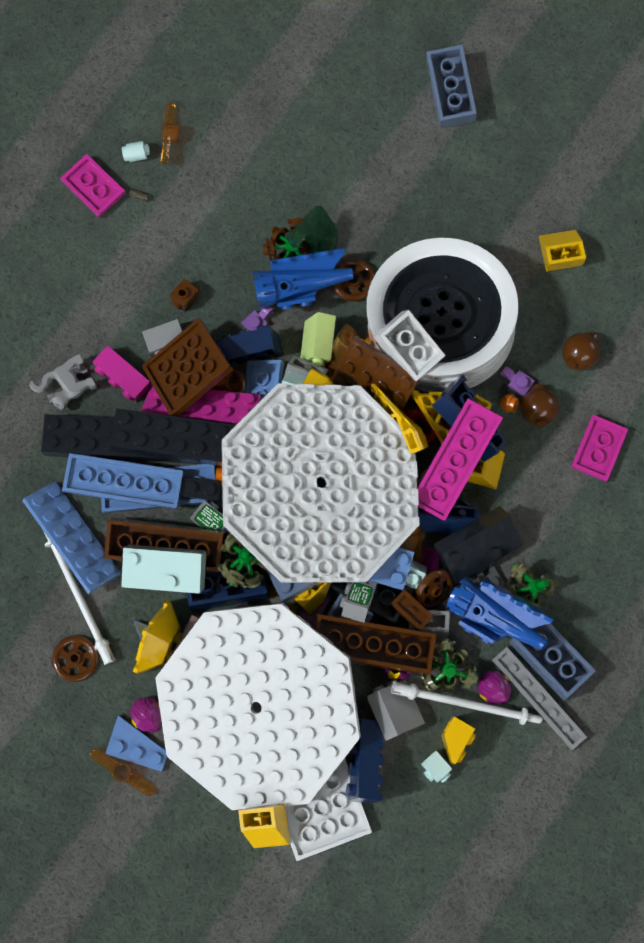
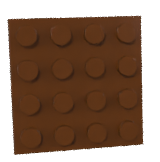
M197 318L142 365L170 416L176 417L234 370L200 318Z
M356 336L352 338L331 379L335 385L361 386L373 399L375 394L371 391V384H375L401 411H403L420 380L415 381L394 359Z

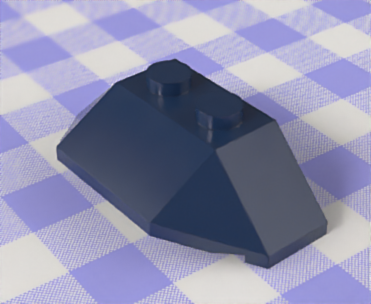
M458 497L445 521L418 507V528L424 532L452 534L481 516L478 506L470 505Z

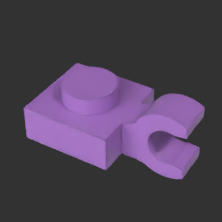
M270 306L262 308L259 314L254 310L241 324L250 331L257 330L259 326L268 325L265 320L273 313V309Z
M507 366L500 373L501 376L510 381L508 387L524 397L535 381L520 370L515 374Z

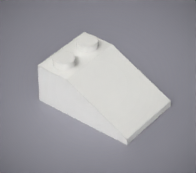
M409 310L399 313L373 336L385 352L407 371L415 381L420 379L445 356Z

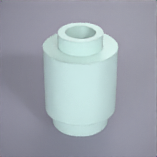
M139 141L123 146L122 154L124 161L135 162L147 159V155H150L148 144H145L144 141Z

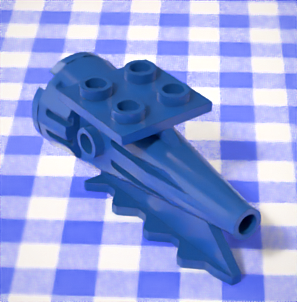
M345 248L269 260L271 270L252 271L253 276L257 275V278H254L257 301L262 303L258 304L259 309L277 304L282 310L293 308V304L298 303L301 306L312 305L311 301H316L314 295L318 290L352 280V268L333 269L345 253ZM285 282L287 283V286L285 288H281V283Z
M464 577L460 581L462 583L461 587H455L447 602V607H449L447 611L464 618L459 621V625L463 626L466 632L475 633L480 636L483 642L493 644L509 636L540 650L546 647L548 640L532 628L552 623L554 618L544 613L541 608L530 605L522 597L509 593L506 588L495 585L490 579L481 581V587H479L471 579Z

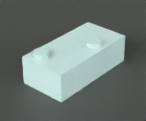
M128 545L123 548L122 587L201 593L205 586L206 551Z

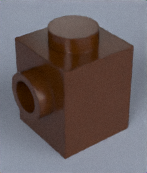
M183 279L170 294L171 304L176 309L180 310L182 308L186 312L200 295L199 290L186 279Z

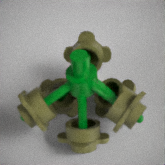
M233 534L228 535L221 550L223 552L228 551L230 554L239 553L238 559L236 561L226 559L223 564L218 565V570L221 571L230 586L237 587L238 584L245 588L260 586L261 580L264 577L258 571H252L251 567L257 564L261 568H267L246 547L242 548V543ZM243 566L248 570L244 576L240 574Z
M524 561L521 564L519 562L513 564V568L510 571L513 572L511 577L514 576L516 578V584L510 585L509 582H506V589L509 593L519 597L521 592L529 590L531 593L521 597L530 605L541 608L539 606L540 599L537 596L538 593H546L547 597L553 596V591L558 586V581L551 579L548 574H543L541 579L533 580V574L530 572V568L524 564Z
M449 638L438 640V644H435L434 647L437 648V651L434 650L431 672L441 668L442 673L437 677L433 674H429L427 677L421 675L424 680L422 682L424 689L438 693L437 688H443L448 694H452L456 685L460 684V680L462 683H465V688L469 689L478 680L477 667L472 666L471 669L464 668L462 672L456 668L467 665L466 656L468 651L453 647L456 641L451 642ZM438 654H444L446 663L442 664Z

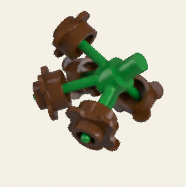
M300 217L288 219V223L291 224L290 230L294 233L290 239H288V229L286 227L278 228L275 226L272 228V237L270 240L265 238L266 244H263L262 249L264 255H268L269 260H272L271 256H273V260L292 257L290 253L294 251L297 256L308 254V250L313 247V241L306 239L305 235H303L305 230H309V226L306 225L304 219ZM286 248L287 252H280L279 255H277L278 249Z

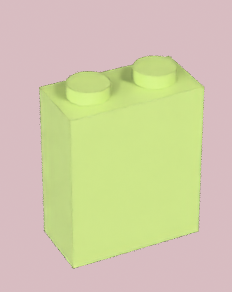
M318 312L305 320L300 358L319 366L331 360L336 316Z

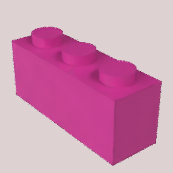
M109 346L93 361L96 367L94 369L95 372L101 377L104 375L110 379L108 383L115 389L119 387L123 390L122 395L129 401L133 399L135 402H138L151 386L148 379Z

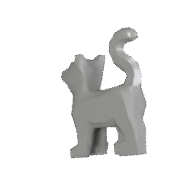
M79 354L67 360L54 371L43 375L40 385H37L33 380L29 383L30 388L34 392L40 393L48 387L50 379L54 378L57 380L63 391L49 394L47 397L51 399L50 404L53 403L61 411L66 409L69 401L79 398L85 390L97 389L92 378L82 381L77 380V375H86L88 373L85 366H79L84 363Z

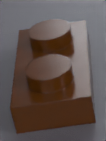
M405 589L390 604L418 631H421L434 617Z

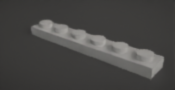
M508 647L492 659L494 664L507 676L509 681L571 750L587 738Z

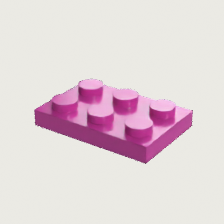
M88 154L60 178L61 182L99 218L126 194L125 190Z
M592 415L571 468L607 482L628 429Z

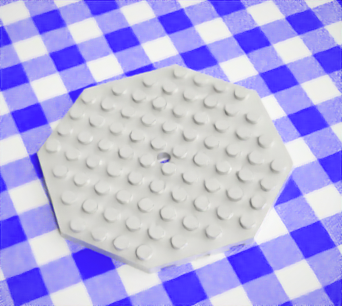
M278 383L222 439L223 526L281 583L367 582L419 526L417 507L419 501L416 481L418 476L415 452L410 454L399 424L361 386L286 385ZM317 478L325 479V488L317 487Z
M284 603L204 612L156 677L167 757L231 810L284 804V806L309 804L361 737L350 656L334 646V643L324 635L314 630L304 619L289 610V607ZM253 702L261 704V712L258 713L253 710Z

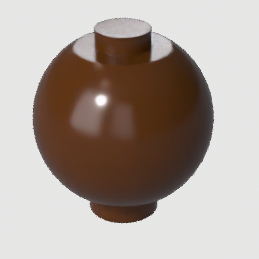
M576 333L565 341L562 355L569 368L584 371L592 368L598 362L601 350L598 343L599 338L595 333Z
M537 384L532 386L531 391L524 396L521 403V412L530 424L537 427H545L556 419L559 413V401L553 392L546 389L545 385Z

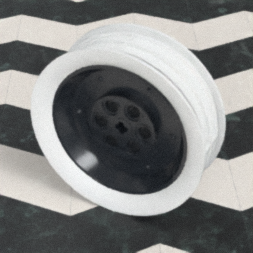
M431 238L412 243L390 256L376 272L371 282L367 296L369 340L371 341V346L391 357L373 336L399 313L409 310L419 323L421 321L429 322L421 324V326L445 354L438 363L420 378L415 389L428 393L443 392L450 383L457 380L463 374L467 379L465 383L470 389L490 378L502 366L511 351L518 316V297L515 285L503 264L495 256L478 245L454 238ZM441 297H447L448 299H447V300H441L440 298H441ZM425 303H427V304H430L431 306H429V307H424V306H422V305L425 304ZM457 307H462L463 310H460V311H459V310H456L455 308H457ZM459 324L461 327L455 328L453 325ZM442 331L444 334L437 335L435 332Z

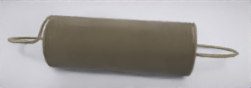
M130 189L129 196L147 202V198H150V195Z

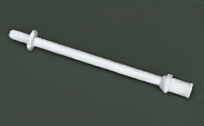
M45 534L48 540L45 543V547H51L95 638V650L99 651L104 665L114 662L116 658L109 647V640L102 637L69 566Z
M394 681L391 687V694L406 696L410 700L420 697L519 719L521 725H524L526 721L538 724L543 722L541 716L528 713L527 708H522L521 711L511 710L418 689L416 684L412 683L408 685Z

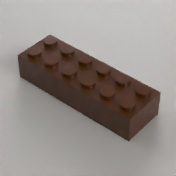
M111 518L107 522L104 558L123 561V548L128 545L205 550V571L220 572L218 565L223 564L225 559V552L221 550V547L227 539V531Z
M320 614L316 616L314 630L324 635L334 643V646L349 655L351 663L421 675L431 674L436 634L368 622L363 623L356 620Z

